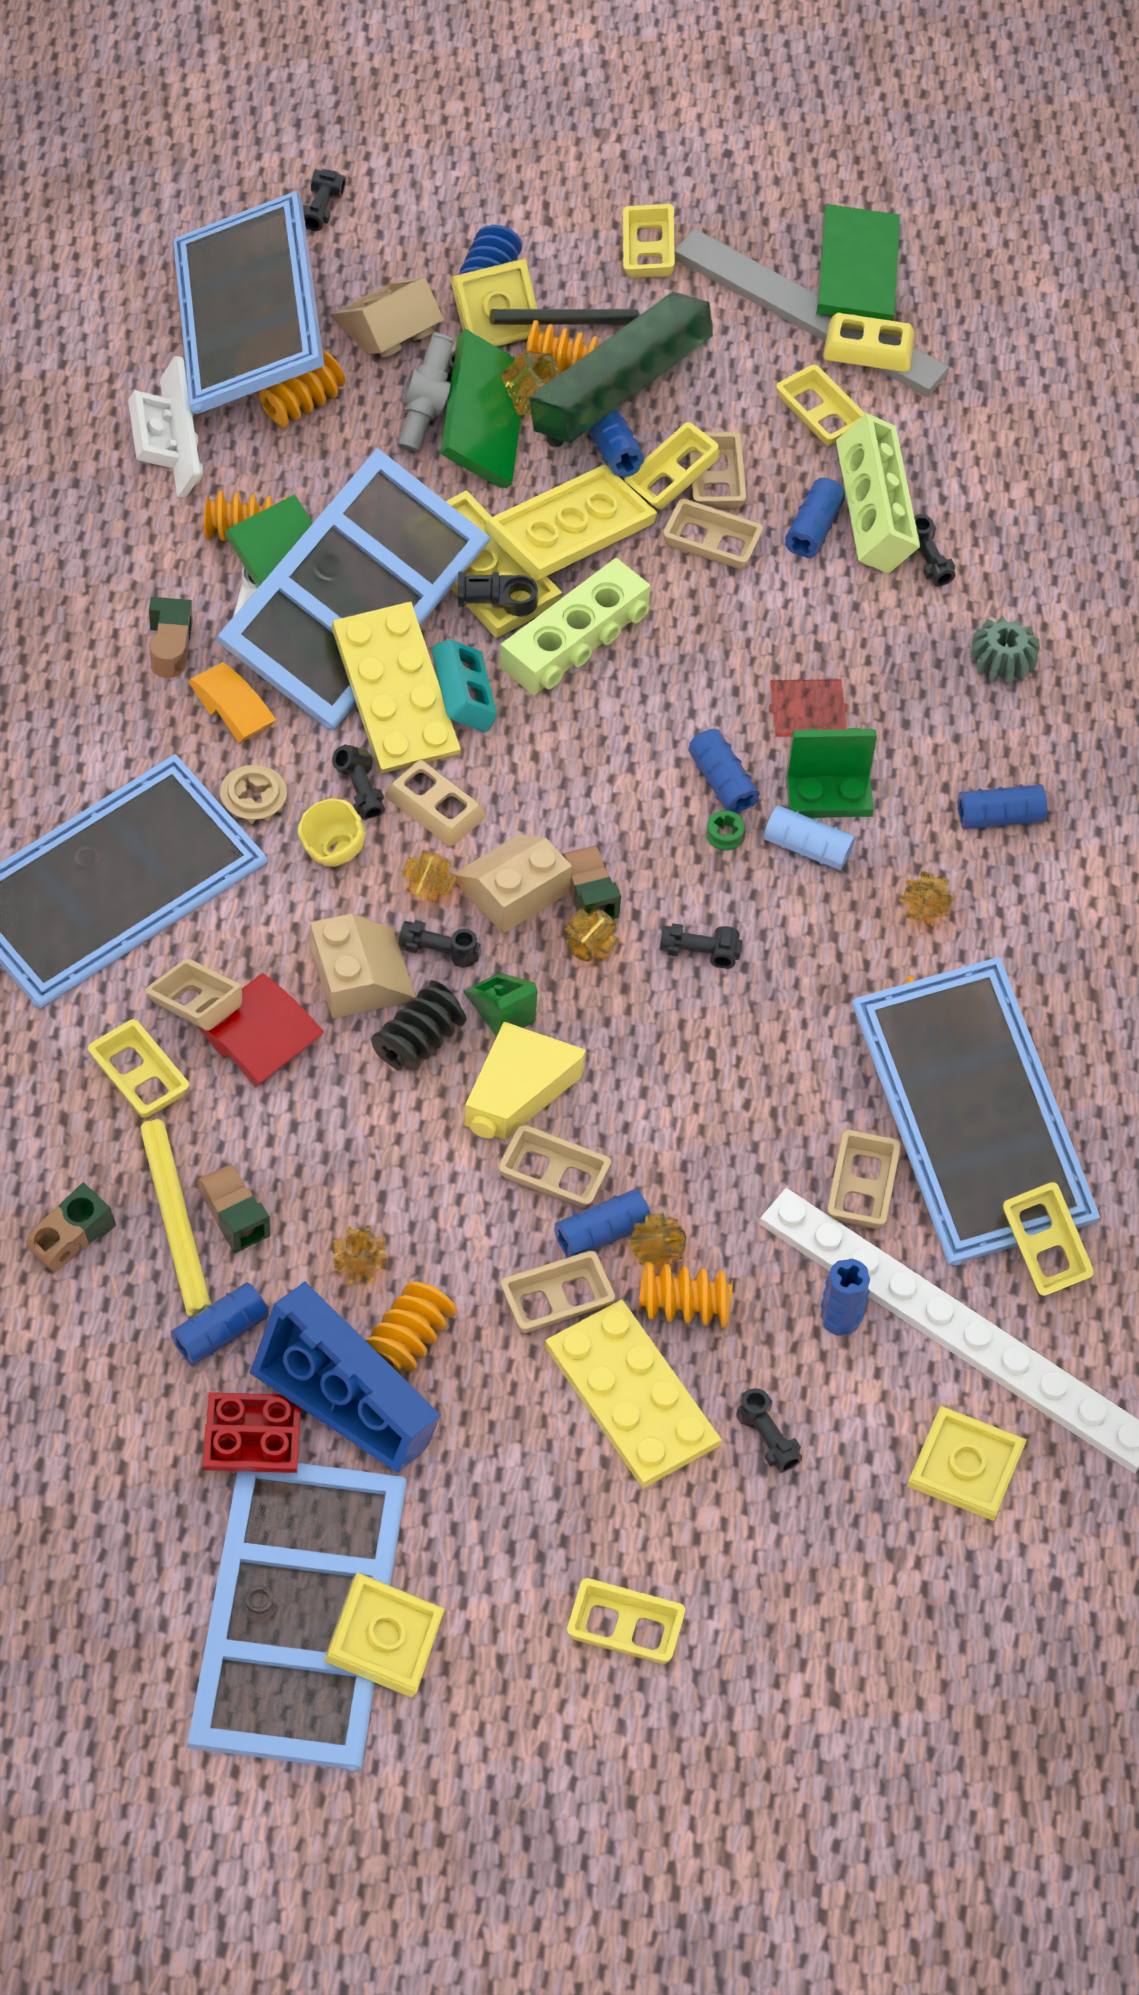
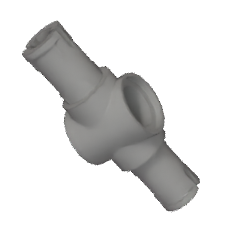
M433 333L423 365H418L417 371L413 369L410 373L402 396V403L406 404L404 411L407 415L397 445L400 448L419 453L429 421H433L435 415L440 416L451 386V383L446 381L448 374L445 370L455 341L450 336Z

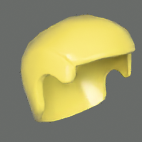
M329 798L315 803L303 813L298 825V835L305 850L318 864L336 867L350 862L363 850L366 836L364 824L352 804L345 800ZM338 842L333 852L330 853V847Z

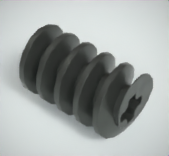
M430 980L429 985L422 988L418 992L417 997L407 1002L405 1009H401L395 1014L394 1020L387 1021L382 1031L376 1032L372 1036V1046L376 1054L395 1070H402V1067L405 1066L412 1071H416L421 1065L417 1056L424 1060L429 1059L432 1056L429 1045L434 1048L443 1046L444 1040L442 1035L452 1037L455 1034L453 1023L463 1026L467 1018L453 993L442 983Z

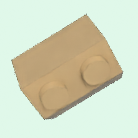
M425 277L393 281L330 314L366 354L380 353L382 358L400 351L403 348L401 342L410 337L413 341L432 334L434 332L432 326L444 320Z
M518 834L453 873L451 877L503 934L569 894L572 865L547 838Z
M352 913L310 922V950L332 1019L407 1003L410 999L415 998L393 928Z

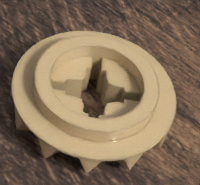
M246 765L233 770L224 778L220 787V798L223 808L232 814L235 821L243 818L247 819L251 825L258 819H265L269 822L273 814L276 812L282 813L284 803L287 800V786L281 775L273 769L262 765ZM246 785L253 789L255 793L262 792L260 803L255 802L252 798H246Z

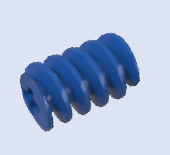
M484 226L478 230L458 275L517 261L518 255L523 249L522 240L518 234L505 226Z

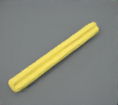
M160 1119L145 1121L141 1125V1134L186 1313L188 1316L193 1317L206 1309L207 1305H210V1300L165 1123Z

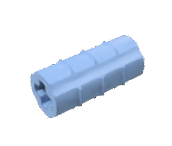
M777 805L768 821L763 839L781 846L782 849L786 848L796 852L801 857L805 856L818 861L820 865L825 864L842 871L851 854L856 836L843 832L837 827L821 823L818 819L814 820L799 814V811L794 812Z

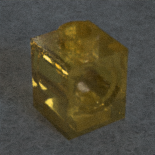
M532 351L520 353L513 359V363L501 374L516 412L520 415H543L549 413L569 394L552 354L534 353Z

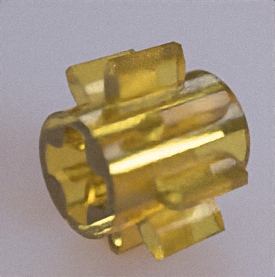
M422 850L419 858L414 856L413 858L408 857L401 876L408 878L410 881L407 887L409 892L434 902L437 901L439 893L446 895V893L451 894L458 877L450 873L451 860L427 850Z
M921 871L920 880L911 881L907 879L905 881L907 887L904 896L900 897L899 901L906 903L910 908L906 914L907 918L914 921L921 919L924 924L934 926L935 918L941 916L949 918L948 910L950 909L951 901L955 900L956 896L951 895L946 889L949 884L948 879L941 876L934 878L932 873Z
M580 909L564 929V932L569 935L566 939L568 949L575 957L586 962L591 961L594 956L603 962L619 942V938L614 935L617 931L615 921L607 913L599 909H593L589 914Z
M664 1213L648 1214L645 1218L646 1223L634 1225L635 1230L631 1235L632 1252L640 1259V1265H644L645 1262H651L653 1270H661L663 1264H670L671 1268V1260L683 1258L682 1254L686 1248V1234L683 1228L677 1224V1218L665 1219Z
M368 1225L364 1229L346 1227V1235L343 1241L339 1239L333 1240V1253L336 1255L334 1258V1271L345 1270L349 1274V1283H353L356 1278L364 1277L368 1281L373 1282L374 1270L376 1268L386 1269L387 1255L383 1253L386 1250L385 1237L376 1239L375 1235L371 1232V1226Z

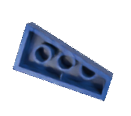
M306 1281L274 1303L250 1374L397 1473L422 1454L430 1443L440 1414Z

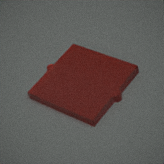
M841 679L770 680L772 704L769 705V711L773 713L775 737H792L793 731L810 728L819 730L847 729L845 712L848 710V704L844 703Z

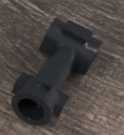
M315 169L311 180V191L316 192V195L310 206L303 205L306 229L320 231L324 223L328 224L331 211L326 210L331 196L342 197L346 184L345 175L332 170Z
M915 515L914 519L920 543L917 551L922 553L928 564L924 566L923 573L927 579L931 578L933 584L937 587L949 584L956 575L954 572L955 564L952 559H945L944 555H940L932 540L936 532L933 520L927 515Z
M345 744L338 747L333 753L332 764L339 773L350 776L357 794L354 797L356 803L353 805L355 811L364 820L382 815L385 812L382 802L384 799L381 789L372 788L367 776L373 765L372 756L367 750Z
M415 920L414 923L404 921L398 944L399 946L406 947V951L417 953L420 947L451 954L454 965L463 968L478 962L481 955V944L477 942L476 934L473 931L459 929L450 937L425 930L426 922Z
M672 923V926L663 925L659 950L667 951V955L678 956L680 949L711 954L710 962L713 966L729 969L734 967L736 960L740 958L742 940L739 939V931L729 926L716 928L714 937L684 933L683 925Z
M758 1388L749 1389L741 1394V1406L737 1409L736 1417L741 1425L744 1424L757 1429L770 1449L765 1453L764 1458L770 1467L775 1465L780 1473H784L801 1462L803 1458L800 1454L801 1446L795 1438L790 1440L784 1438L768 1414L773 1402L769 1395Z

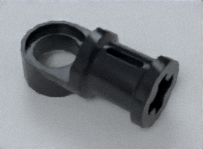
M459 571L458 607H465L466 604H492L493 608H504L507 613L513 616H527L533 613L538 606V587L536 582L527 576L500 575L499 571H493L491 575H466L465 571ZM515 591H525L531 595L525 601H515L509 597Z

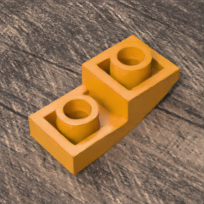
M224 662L194 676L188 681L209 714L212 716L218 712L238 743L272 726L276 721L268 707L250 685Z

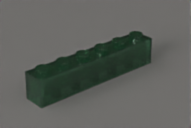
M672 291L532 394L529 398L533 430L572 443L713 336L710 302Z

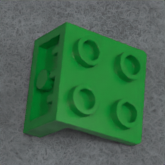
M810 728L793 731L785 777L789 810L799 811V814L809 818L873 817L874 806L870 772L877 740L876 730L860 728L819 730Z

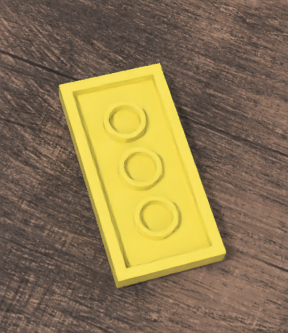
M604 464L487 519L484 531L537 581L653 525L657 512Z
M467 490L445 501L485 532L487 519L491 518V516ZM426 512L402 525V536L438 576L442 574L466 545ZM491 537L490 542L465 571L466 575H491L493 571H499L500 575H522L533 579L537 584L538 606L533 613L527 616H513L507 613L504 608H493L492 604H466L468 609L496 639L539 616L562 598V592L547 576L536 581ZM457 581V582L453 585V587L451 588V590H452L457 596H458V581ZM515 591L509 595L515 601H525L531 596L525 591Z
M412 602L333 620L331 628L380 774L411 767L418 760L430 762L460 754L461 749L451 719L446 714L441 689Z
M623 1299L545 1340L544 1347L642 1488L651 1485L721 1446L722 1439Z

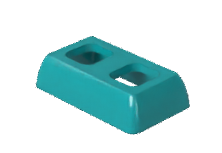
M446 640L431 647L448 718L482 732H487L496 719L497 711L483 653L454 640ZM461 661L467 663L470 669L466 668ZM467 685L474 687L477 701L470 697Z

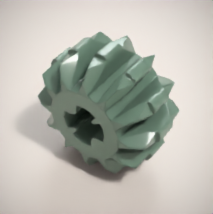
M1003 615L997 620V623L986 619L982 628L977 629L976 633H974L971 643L973 646L971 647L970 657L971 662L977 663V675L990 671L989 678L991 683L998 676H1003L1007 686L1013 680V676L1023 682L1025 677L1028 676V672H1033L1034 668H1036L1039 658L1037 656L1040 649L1039 638L1033 636L1032 626L1021 627L1019 618L1013 623L1007 622Z

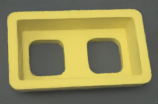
M672 204L625 207L623 209V267L626 274L630 278L669 277L675 265L674 206ZM640 228H658L662 230V238L659 241L640 242L637 240V231ZM642 255L659 256L662 258V263L638 265V257Z
M837 313L831 318L828 325L823 357L829 361L907 372L911 367L915 340L914 329L908 323ZM841 328L864 331L863 338L860 340L843 338L840 335ZM879 333L902 337L901 344L897 346L882 344L878 340Z
M810 365L776 385L781 401L827 447L836 444V440L865 414L817 365ZM807 390H812L823 400V403L806 411L794 398ZM830 415H838L847 425L832 434H829L818 423Z
M687 422L644 459L637 473L625 477L624 481L652 506L662 510L718 460V444L694 424ZM695 450L699 452L702 457L687 470L678 464L690 451ZM666 476L670 478L673 483L658 496L649 490L661 477Z
M137 1020L127 1021L88 1046L91 1057L140 1117L144 1119L151 1117L179 1100L188 1091L189 1082ZM126 1048L135 1049L143 1059V1064L127 1074H120L110 1063L111 1057ZM151 1078H158L168 1089V1094L149 1105L144 1104L135 1093L136 1087Z
M1050 1182L1004 1202L1003 1211L1039 1294L1043 1296L1051 1294L1093 1275V1267L1057 1183ZM1041 1204L1047 1211L1051 1226L1049 1229L1035 1235H1028L1021 1223L1020 1212ZM1053 1246H1059L1062 1248L1067 1259L1068 1268L1064 1272L1046 1277L1043 1275L1037 1261V1254Z
M585 1578L580 1583L567 1626V1632L576 1641L655 1663L666 1664L673 1656L685 1614V1607L677 1602ZM594 1606L612 1609L618 1613V1620L612 1636L604 1637L587 1631L586 1624L590 1611ZM639 1619L652 1620L664 1626L661 1643L657 1649H647L637 1646L632 1642L635 1626Z

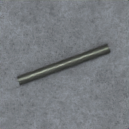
M491 309L490 311L491 325H532L534 320H538L539 325H635L639 323L640 319L638 309Z

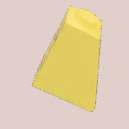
M503 1022L465 1104L464 1126L470 1127L473 1133L482 1138L490 1139L496 1136L506 1140L516 1132L520 1125L527 1123L581 1078L584 1072L586 1050Z

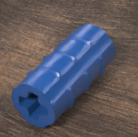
M607 404L597 406L591 410L590 415L586 419V426L590 432L591 439L597 445V450L603 455L606 465H609L615 475L622 477L632 476L637 473L644 462V455L640 450L639 442L636 438H633V432L627 427L624 417L620 415L616 407Z
M819 478L814 481L810 491L806 493V498L803 504L798 507L799 512L795 519L791 521L792 525L785 536V546L790 552L806 558H812L825 542V537L828 531L832 529V523L835 517L839 515V510L845 500V490L837 481Z
M712 728L703 731L690 741L688 751L696 762V767L705 776L706 783L715 792L716 799L722 803L726 810L735 813L753 807L758 802L760 793L752 782L751 776L746 773L741 765L742 761L732 751V745L727 743L718 729Z
M1020 784L1017 787L1007 788L999 786L997 789L987 790L979 788L977 791L959 792L957 810L962 829H985L991 826L1005 827L1006 825L1021 823L1026 825V823L1046 821L1047 798L1042 784L1027 786Z
M633 1189L619 1196L613 1195L612 1199L598 1205L593 1204V1207L582 1212H574L572 1216L554 1224V1232L559 1245L568 1258L587 1251H594L607 1244L612 1245L614 1241L626 1236H632L633 1233L651 1226L652 1217L648 1204L640 1191Z
M855 1259L837 1261L831 1267L825 1281L824 1298L820 1304L822 1308L821 1318L824 1328L837 1336L854 1333L865 1315L866 1299L870 1293L868 1289L870 1276L867 1267L861 1261Z
M246 1282L231 1293L226 1292V1296L212 1305H207L206 1309L195 1316L188 1317L187 1321L170 1331L171 1339L187 1362L194 1366L207 1356H213L215 1351L228 1343H232L241 1334L251 1331L252 1327L269 1317V1311L261 1295L250 1283Z

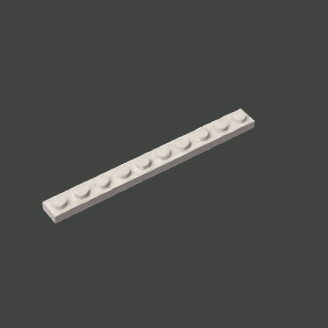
M788 1188L784 1189L761 1216L760 1226L828 1271L839 1260L855 1259L861 1261L867 1267L870 1276L868 1288L870 1291L868 1297L1134 1474L1139 1470V1420Z

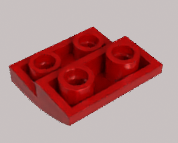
M261 973L242 988L241 1006L209 1031L197 1026L223 1059L228 1055L255 1088L324 1033L313 1018L284 989L264 973Z
M209 1392L207 1424H205L203 1470L297 1473L301 1408L281 1394Z

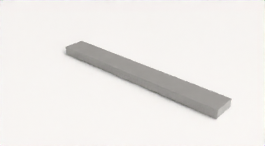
M695 228L674 249L675 260L826 342L828 325L833 316L816 314L817 294ZM841 328L840 335L843 338L855 340L863 338L864 331ZM879 333L878 340L880 343L894 346L901 344L902 340L893 335ZM913 347L909 371L875 369L929 397L948 375L950 366Z

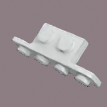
M174 356L160 378L162 397L134 390L128 399L136 459L173 468L177 497L185 498L192 488L200 483L203 466L199 462L198 434L194 431L193 413L190 411L183 357Z

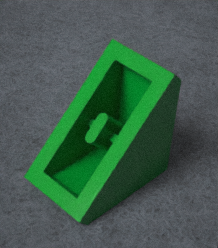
M499 972L463 991L496 1037L503 1022L524 1028L536 1021L538 990L534 982Z

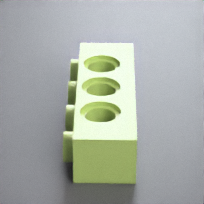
M865 413L836 440L858 560L867 566L890 573L920 547L896 426Z
M618 558L613 559L501 643L499 667L533 696L543 688L552 689L559 683L565 671L573 665L580 667L585 664L594 649L602 643L604 645L611 644L618 637L623 627L631 621L638 623L646 616L650 608L651 585Z

